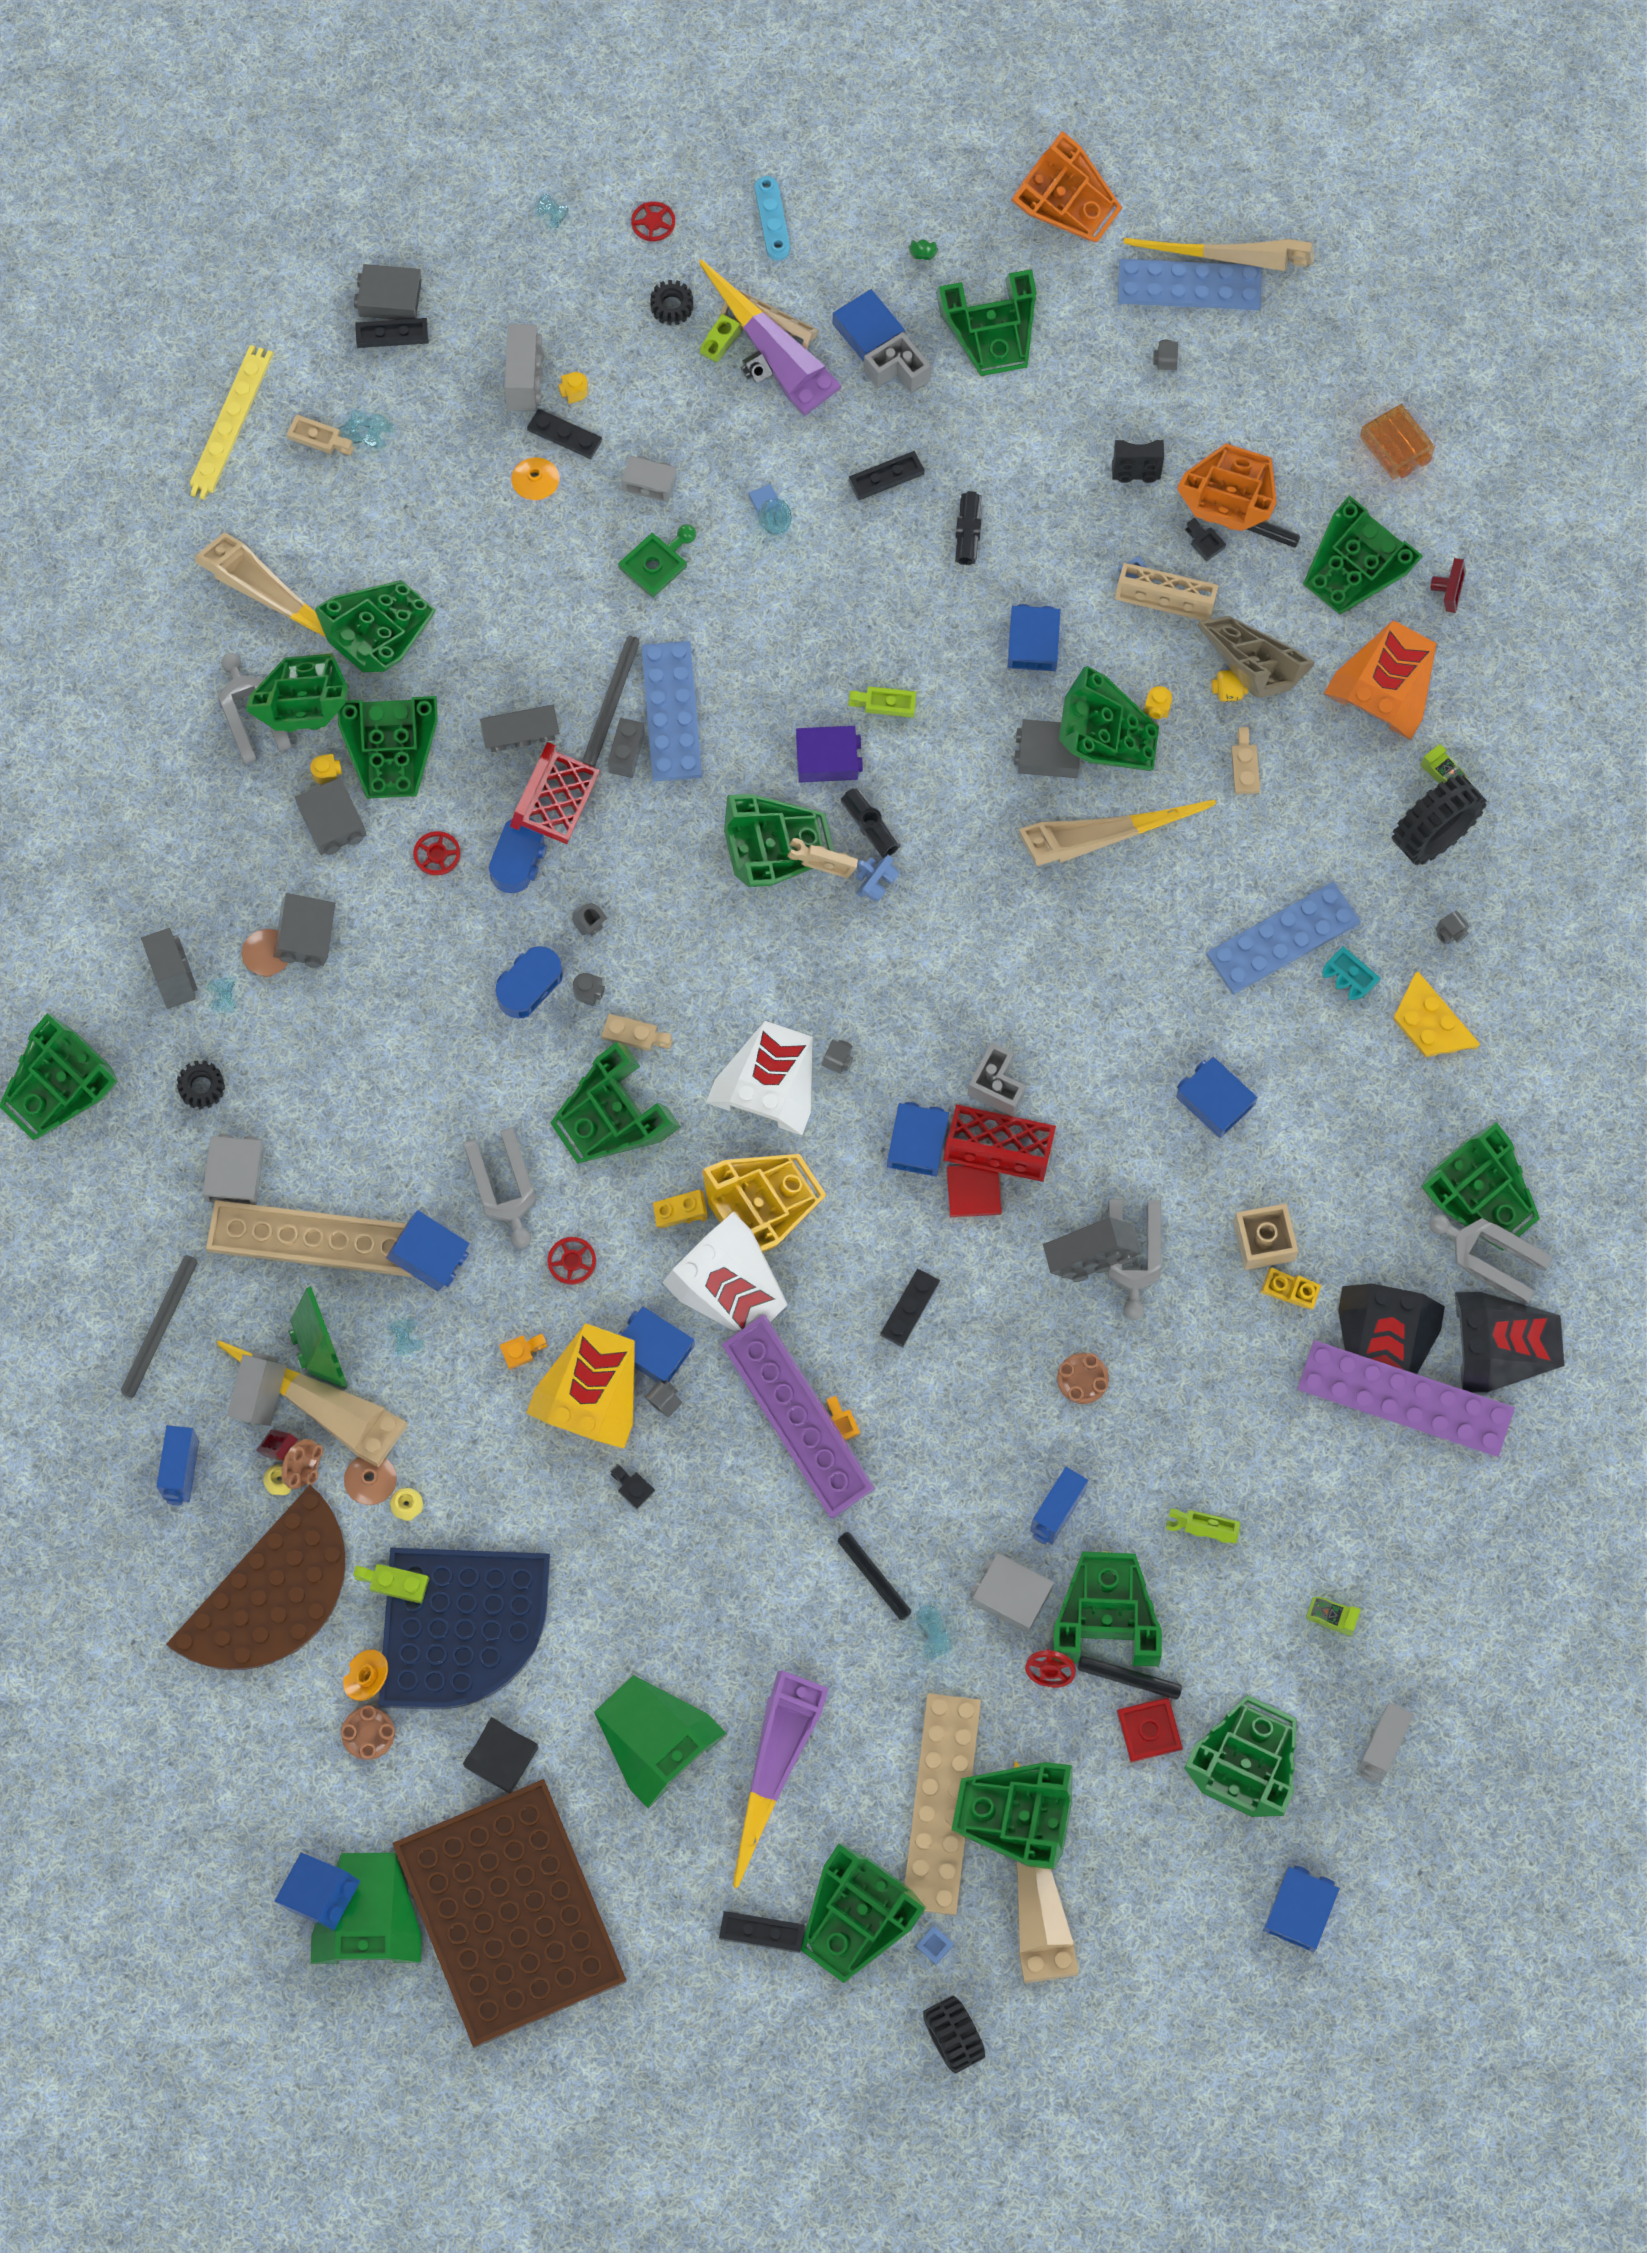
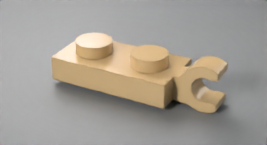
M297 414L286 434L289 440L332 454L335 448L339 452L351 456L354 447L351 446L353 442L347 438L340 437L341 432L339 429Z
M1238 727V745L1231 747L1235 794L1260 793L1257 745H1249L1248 727Z
M793 838L789 846L795 847L798 851L791 850L788 853V857L793 860H802L801 865L847 879L857 868L858 859L850 857L848 854L836 853L822 846L811 845L807 848L805 843L797 838Z
M608 1014L601 1036L604 1040L615 1043L619 1042L623 1045L651 1052L653 1045L670 1049L673 1041L671 1034L657 1033L658 1027L656 1025L613 1014Z

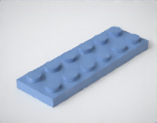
M1119 259L1118 304L1260 310L1261 267L1244 264Z
M690 641L641 645L652 780L655 782L702 778Z
M1331 882L1209 950L1206 956L1234 995L1356 927L1361 921L1335 883Z

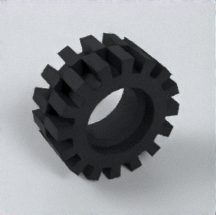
M668 280L666 285L664 281L660 282V287L656 285L654 291L651 292L650 298L652 314L654 313V318L656 320L659 318L662 324L667 321V325L670 326L671 322L679 325L680 320L683 323L687 321V317H690L691 311H693V295L690 288L687 289L685 283L680 286V281L676 280L675 284H672V280ZM668 297H675L680 300L681 304L677 308L669 309L663 306V301Z
M204 1060L202 1064H199V1061H194L195 1065L193 1066L190 1063L187 1064V1069H181L180 1071L181 1077H177V1089L181 1098L191 1108L195 1109V1107H198L199 1110L204 1109V1106L211 1108V1104L214 1102L217 1104L219 1097L222 1098L224 1095L225 1084L220 1070L216 1069L213 1063L208 1065V1062ZM199 1077H205L211 1082L209 1090L202 1094L195 1093L191 1089L193 1081Z

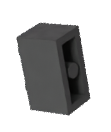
M624 718L619 719L608 759L609 773L633 778L645 736L643 722Z

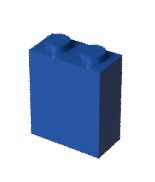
M872 289L833 312L832 324L863 362L865 355L900 333H905V329Z
M1027 604L1012 605L1007 668L1056 672L1061 609H1056L1052 606L1030 607Z
M1213 1056L1208 1062L1203 1060L1195 1068L1194 1071L1196 1073L1190 1079L1185 1077L1178 1084L1176 1098L1213 1133L1221 1138L1256 1105L1258 1097Z
M913 1102L899 1103L887 1159V1168L937 1177L949 1112H945L944 1109L939 1107H919L918 1104Z
M417 1210L407 1222L386 1259L434 1290L439 1291L444 1285L449 1287L454 1280L456 1274L453 1271L457 1265L461 1267L468 1257L469 1253L466 1252V1249L470 1243Z
M642 1306L639 1312L634 1311L627 1321L628 1327L624 1332L620 1331L618 1335L635 1340L634 1368L657 1383L660 1381L664 1384L666 1381L670 1382L695 1347V1341Z
M166 1425L156 1487L163 1500H167L166 1503L170 1505L180 1506L183 1502H190L200 1442L193 1428Z
M1068 1467L1064 1468L1032 1520L1030 1532L1034 1533L1032 1537L1042 1544L1048 1542L1053 1545L1085 1494L1088 1479Z
M301 1852L274 1901L294 1914L335 1930L360 1880L343 1869Z
M1296 1865L1294 1868L1288 1867L1263 1931L1314 1953L1340 1888L1334 1886L1335 1882L1329 1878L1320 1876L1318 1879L1310 1876L1309 1871L1303 1867Z

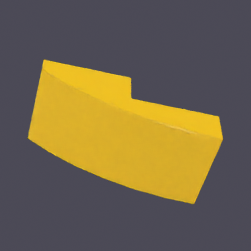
M1271 1267L1266 1273L1260 1293L1312 1310L1321 1285L1299 1275L1296 1277L1290 1276Z

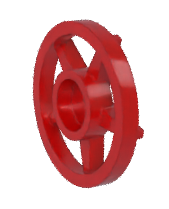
M644 202L632 214V229L643 240L660 241L667 238L675 228V215L669 206L661 202ZM656 206L663 209L657 213L652 212L649 207ZM642 209H645V217L635 220L637 214ZM667 212L672 219L671 226L663 222L662 217ZM636 225H645L649 229V236L642 234L636 228ZM659 228L668 230L660 236L652 237L654 230Z
M433 831L423 835L416 842L413 850L417 867L424 873L433 876L444 875L452 871L457 866L461 855L457 840L452 835L442 831ZM439 837L438 842L431 844L429 847L422 844L429 838ZM443 837L450 840L456 847V850H446V847L442 844ZM419 847L427 852L428 857L422 864L418 860ZM456 854L452 864L445 868L444 861L447 856ZM434 863L439 864L442 869L431 870L425 866Z
M578 1237L563 1238L550 1249L547 1259L548 1268L552 1276L559 1282L568 1285L580 1284L593 1274L596 1267V1255L592 1246L587 1241ZM577 1242L584 1245V1247L579 1251L569 1250L565 1243ZM562 1245L564 1254L561 1260L552 1263L554 1252ZM587 1249L592 1255L591 1267L582 1263L581 1256ZM552 1266H563L568 1271L567 1279L557 1275ZM579 1268L588 1271L581 1278L571 1280L573 1271H577Z
M1046 1649L1035 1652L1028 1657L1025 1671L1027 1676L1039 1685L1060 1688L1074 1680L1076 1667L1073 1663L1074 1661L1066 1655ZM1046 1657V1659L1043 1661L1036 1660L1038 1658ZM1030 1666L1040 1668V1677L1032 1672ZM1069 1667L1071 1670L1070 1676L1067 1677L1061 1669ZM1045 1678H1047V1679H1057V1678H1060L1061 1680H1060V1681H1048V1680H1044V1679H1045Z

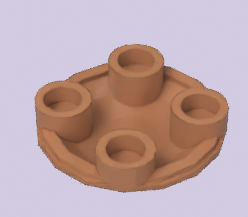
M263 929L256 931L243 944L241 953L243 963L250 971L257 975L271 977L283 970L288 964L282 962L280 958L274 957L277 930Z
M1079 1353L1068 1357L1060 1365L1057 1381L1060 1391L1067 1399L1079 1404H1088L1102 1397L1108 1388L1109 1376L1107 1368L1097 1355L1093 1353Z
M303 1439L290 1448L283 1461L281 1473L283 1483L288 1488L298 1489L306 1484L313 1485L317 1481V1468L320 1457L323 1454V1447L316 1444L313 1440Z
M371 1705L363 1706L349 1714L341 1728L344 1747L356 1758L364 1760L376 1759L388 1752L395 1736L394 1725L388 1714Z

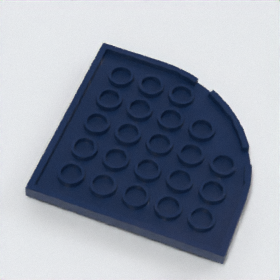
M390 1547L389 1567L426 1575L429 1577L422 1604L391 1596L386 1597L382 1654L387 1659L388 1673L379 1691V1707L432 1710L458 1708L488 1698L509 1684L529 1662L543 1633L548 1604L550 1553Z

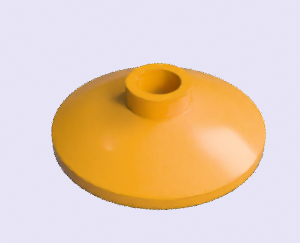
M539 457L521 461L514 468L511 476L512 486L516 493L529 500H541L549 497L557 489L560 479L555 465ZM538 473L539 476L532 477L531 474Z
M374 1649L365 1650L356 1655L349 1663L350 1673L343 1677L344 1691L348 1697L356 1701H364L373 1697L381 1689L387 1677L388 1663L386 1657Z

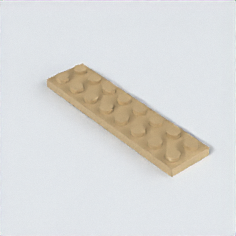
M215 1200L206 1246L207 1252L406 1277L413 1276L386 1259V1256L407 1223Z
M927 1693L905 1885L913 1890L926 1906L924 1912L956 1916L965 1837L953 1832L951 1829L961 1778L971 1777L973 1774L981 1704L979 1699Z

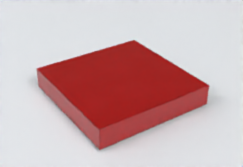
M966 1165L946 1167L950 1218L1001 1215L998 1172Z
M1169 1697L1117 1709L1130 1763L1183 1750Z

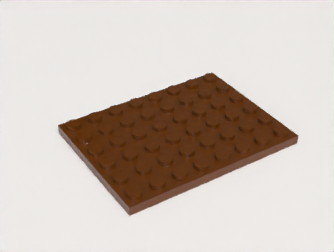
M544 1779L392 1843L473 2048L627 1982Z

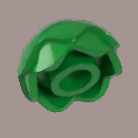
M924 239L918 242L912 240L911 244L908 245L909 252L914 259L931 260L938 252L935 242L929 243Z

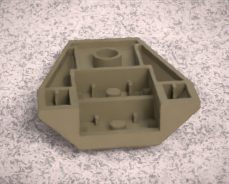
M1230 616L1200 621L1198 623L1199 629L1240 683L1249 689L1250 693L1255 697L1263 698L1290 691L1315 663L1296 649Z

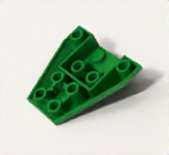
M1349 495L1333 513L1303 585L1340 615L1407 576L1423 558V555L1405 540L1402 542L1372 518L1365 507Z
M402 580L333 596L315 608L327 641L363 673L385 672L401 662L436 611Z
M1088 666L1083 667L1064 699L1059 741L1071 754L1091 764L1145 771L1154 770L1159 726L1107 676Z
M437 696L412 697V700L375 702L346 700V703L338 711V727L367 799L417 796L438 723Z
M634 1675L594 1711L630 1791L648 1809L668 1791L667 1786L704 1751L708 1753L727 1735L709 1714Z
M396 1852L341 1853L336 1867L345 1870L360 1880V1883L335 1930L317 1923L315 1924L311 1935L310 1964H339V1961L364 1960L421 1963L422 1935Z

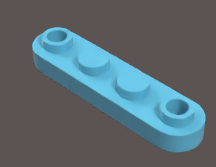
M763 176L755 183V194L766 251L771 259L777 261L784 260L790 253V243L779 186L773 177Z

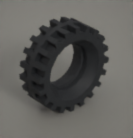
M1457 775L1455 778L1452 776L1445 783L1443 781L1439 783L1434 790L1430 789L1425 797L1415 802L1416 805L1412 809L1407 810L1406 816L1399 820L1397 823L1399 826L1393 830V842L1415 865L1420 863L1423 865L1428 860L1432 861L1438 854L1444 853L1451 845L1454 846L1461 836H1465L1468 833L1467 830L1477 823L1476 819L1484 813L1482 810L1486 808L1487 804L1485 802L1487 800L1464 775Z

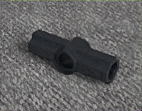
M974 491L962 493L960 498V514L957 517L955 537L957 539L955 562L960 565L975 564L977 559V543L980 541L982 520L980 519L982 495Z
M852 788L847 791L841 798V803L858 824L861 833L867 836L882 858L887 855H893L900 848L901 844L882 820L880 811L873 808L859 788ZM868 820H873L876 823L873 825H868L865 822Z

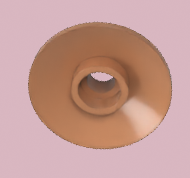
M358 1457L349 1464L344 1475V1486L348 1495L356 1502L364 1505H375L385 1501L393 1493L397 1482L395 1468L386 1458L378 1468ZM369 1473H372L374 1475V1479L372 1481H366L365 1476Z

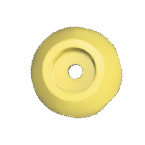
M283 1463L270 1466L264 1473V1486L272 1495L284 1496L292 1490L283 1483V1479L281 1481L277 1480L278 1477H282Z
M402 1488L396 1491L390 1500L392 1514L405 1521L414 1519L423 1510L422 1496L412 1488Z

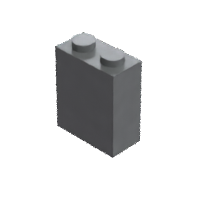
M363 264L362 273H358L357 287L360 288L359 294H355L354 308H358L359 317L393 320L415 319L417 317L422 283L420 269Z
M1023 719L1022 728H1017L1016 743H1020V751L1015 750L1014 765H1019V774L1078 778L1080 758L1071 754L1059 741L1061 722Z
M341 777L295 796L297 807L320 855L325 853L332 855L338 852L340 847L346 844H358L363 840V837L367 836L365 827Z
M286 893L281 902L274 957L280 958L285 963H305L306 966L311 968L324 966L328 959L336 902Z

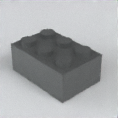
M554 705L479 719L485 748H490L491 752L506 750V745L515 743L516 748L531 745L530 740L538 738L541 743L555 740V735L560 734Z
M167 928L141 937L166 1008L170 1009L195 1000L194 991H197L198 988L179 936H173L171 929Z
M1112 1217L1043 1244L1050 1273L1061 1276V1278L1073 1280V1282L1084 1281L1088 1279V1275L1095 1272L1103 1273L1111 1269L1110 1266L1117 1263H1129L1133 1260V1257L1141 1254L1134 1225Z

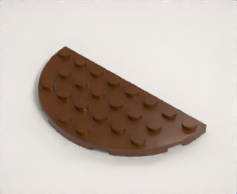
M309 1485L166 1643L170 1649L180 1656L204 1666L222 1670H247L273 1664L295 1653L322 1629L336 1607L344 1584L346 1554L344 1540L336 1517L328 1503L317 1490Z

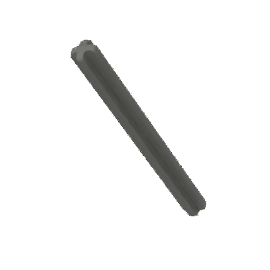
M628 636L626 638L583 756V763L595 767L636 655L639 646V639L637 637Z
M185 1255L179 1265L121 1388V1393L127 1397L133 1398L143 1380L195 1270L197 1259Z

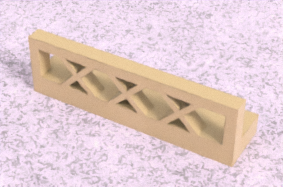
M738 290L786 333L787 331L792 333L790 334L791 337L796 335L804 339L802 346L806 350L810 341L817 337L820 330ZM725 302L719 317L721 314H724L739 323L737 318L735 319L727 315L729 306Z
M1123 563L1115 600L1205 621L1211 619L1219 585ZM1126 572L1136 574L1139 578L1125 577ZM1150 580H1161L1162 584H1154ZM1175 585L1185 586L1186 589H1185V590L1176 589V588H1175ZM1198 591L1212 592L1211 597L1200 595Z

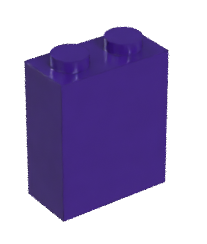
M855 725L796 728L798 783L858 780V772H863L862 757H857V749H861V734L856 735Z

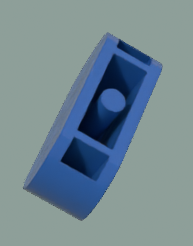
M511 819L505 823L488 867L491 881L497 889L506 893H518L528 887L530 880L535 881L539 869L536 865L539 858H544L547 845L544 843L543 834L521 826L519 830L510 827Z
M532 947L525 954L521 953L516 958L514 966L509 971H504L499 976L496 984L497 1002L500 1009L506 1015L517 1019L529 1017L558 986L563 977L561 961L558 955L547 947Z

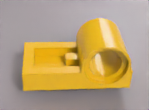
M700 1189L653 1202L656 1227L666 1228L684 1222L691 1224V1221L701 1219L702 1222L708 1220L704 1192Z

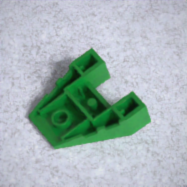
M1032 269L1013 272L1007 275L1005 281L1009 296L1008 300L967 307L962 282L939 286L936 291L942 319L980 376L1023 369L1028 366L1037 294ZM1022 361H1024V363H1022V364L1011 365V366H1006V367H1001V368H995V369H990V370H985V371H982V370H981V369H985V368L996 367V366H1001V365L1012 364V363H1017V362H1022Z
M619 1042L614 1043L596 1057L592 1063V1068L585 1077L581 1078L575 1092L571 1097L567 1098L550 1122L577 1164L661 1143L681 1128L669 1108L658 1102L643 1114L640 1112L621 1083L623 1079L637 1070L640 1065L628 1047ZM558 1120L560 1121V1123L562 1124V1126L564 1127V1129L566 1130V1132L568 1133V1135L570 1136V1138L572 1139V1141L574 1142V1144L576 1145V1147L578 1148V1150L584 1158L579 1157V1155L571 1145L570 1141L558 1125Z
M1082 1551L1054 1625L1052 1651L1066 1655L1074 1661L1073 1663H1079L1081 1638L1132 1640V1666L1159 1667L1162 1657V1630L1157 1621L1152 1600L1149 1598L1136 1554Z

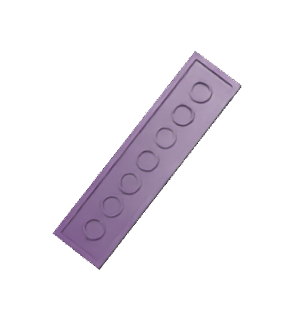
M761 1315L721 1344L830 1518H836L876 1489L766 1315Z
M1313 1340L1297 1389L1497 1457L1500 1455L1515 1409L1513 1406Z

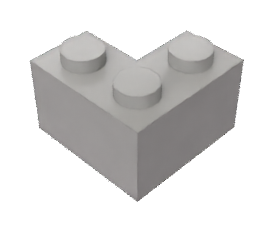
M904 332L864 356V372L877 388L898 376L912 393L931 379V365Z
M991 1042L969 1083L967 1094L1013 1117L1024 1098L1026 1085L1007 1077L1013 1064L1014 1053Z

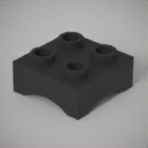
M1115 440L1112 480H1118L1121 483H1128L1132 480L1152 483L1160 480L1164 462V440H1154L1151 443L1140 445L1131 444L1124 440Z
M491 1717L477 1743L464 1760L463 1765L464 1768L505 1792L511 1793L539 1747L534 1741L518 1734Z

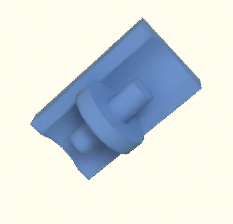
M887 855L884 859H880L875 868H873V865L876 861L870 857L867 862L859 860L857 863L859 873L856 875V878L859 881H862L865 876L867 878L855 894L860 897L866 895L875 902L879 901L886 892L877 883L880 877L888 884H891L900 874L891 864L894 859Z

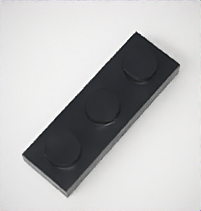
M427 318L355 322L357 348L429 344Z
M539 408L527 426V431L589 459H592L602 442V437Z
M914 450L849 476L848 481L859 501L924 475L925 470Z
M917 1268L881 1331L880 1336L904 1347L938 1287L940 1280Z
M724 1911L719 1940L800 1953L805 1924Z

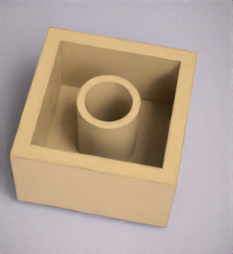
M1287 1203L1236 1212L1233 1225L1244 1270L1296 1260L1299 1251Z

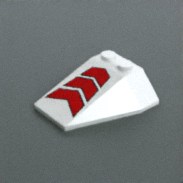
M764 1021L715 1079L706 1103L728 1111L734 1106L778 1121V1128L803 1135L811 1114L813 1037Z
M735 1212L731 1213L708 1233L672 1269L662 1282L680 1302L736 1333L761 1315H766L771 1322L788 1305L752 1230Z

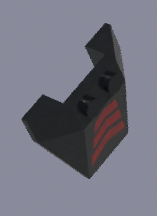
M1372 1283L1342 1286L1338 1314L1345 1351L1418 1374L1441 1332L1445 1306L1423 1293Z
M1455 1292L1456 1317L1460 1318L1463 1363L1460 1367L1462 1390L1471 1393L1490 1392L1565 1366L1560 1315L1483 1292Z

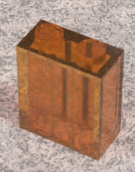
M1402 403L1362 426L1360 438L1393 480L1399 476L1405 478L1413 471L1414 467L1418 465L1423 467L1433 458L1435 445Z

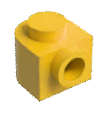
M572 372L560 376L559 392L562 398H567L569 404L586 398L588 395V382L584 374Z
M1163 686L1153 687L1148 693L1144 713H1147L1154 719L1168 718L1172 702L1171 692Z
M333 754L317 756L310 764L312 777L320 785L338 778L337 775L342 774L340 760H335Z

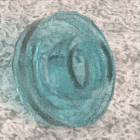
M771 499L765 501L761 505L758 514L759 524L767 534H783L791 525V510L783 500Z

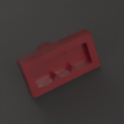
M1454 558L1449 578L1433 576L1431 579V591L1446 592L1444 597L1445 609L1447 612L1455 614L1466 574L1464 559Z
M271 1429L256 1451L264 1457L284 1461L286 1454L297 1443L298 1439L291 1433Z

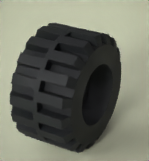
M952 1995L923 2011V2019L928 2032L943 2061L952 2072L956 2074L985 2058V2048L980 2035L964 2005L957 1997Z

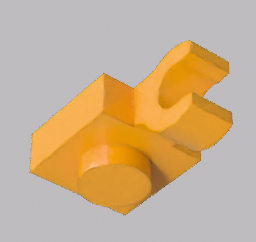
M543 1333L532 1337L527 1342L524 1335L499 1345L509 1370L534 1361L531 1353L548 1347Z
M836 1395L826 1399V1404L832 1415L831 1419L845 1441L859 1436L860 1431L851 1410L843 1412Z

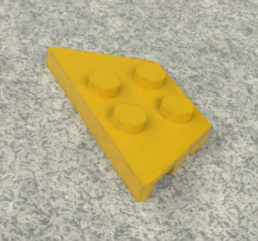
M1417 971L1394 1015L1393 1020L1424 1057L1436 1056L1441 1053H1454L1465 1049H1477L1480 1043Z

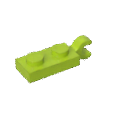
M868 686L867 693L850 691L848 706H865V713L914 718L917 691Z
M1172 1508L1169 1511V1517L1175 1518L1177 1521L1167 1520V1530L1177 1531L1184 1527V1532L1191 1533L1197 1537L1214 1538L1222 1543H1237L1240 1529L1239 1521L1188 1510V1513H1184Z
M376 1564L375 1571L362 1566H356L353 1574L355 1580L371 1583V1592L420 1604L423 1602L429 1577L426 1575L381 1564Z

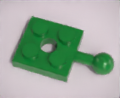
M689 524L680 526L677 531V537L668 545L652 532L618 563V568L654 598L687 568V562L675 551L683 543L689 544L695 540V528ZM650 561H656L659 563V566L656 569H649L646 567V564Z

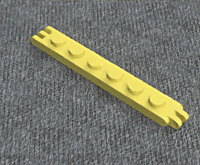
M249 346L191 478L190 487H193L191 496L196 497L200 489L202 490L200 499L205 500L208 492H214L273 357V351L268 350L265 358H263L265 349L259 347L256 355H253L256 346Z

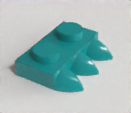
M1344 946L1330 958L1322 972L1323 978L1337 976L1336 989L1350 987L1349 1000L1364 999L1381 980L1375 972Z

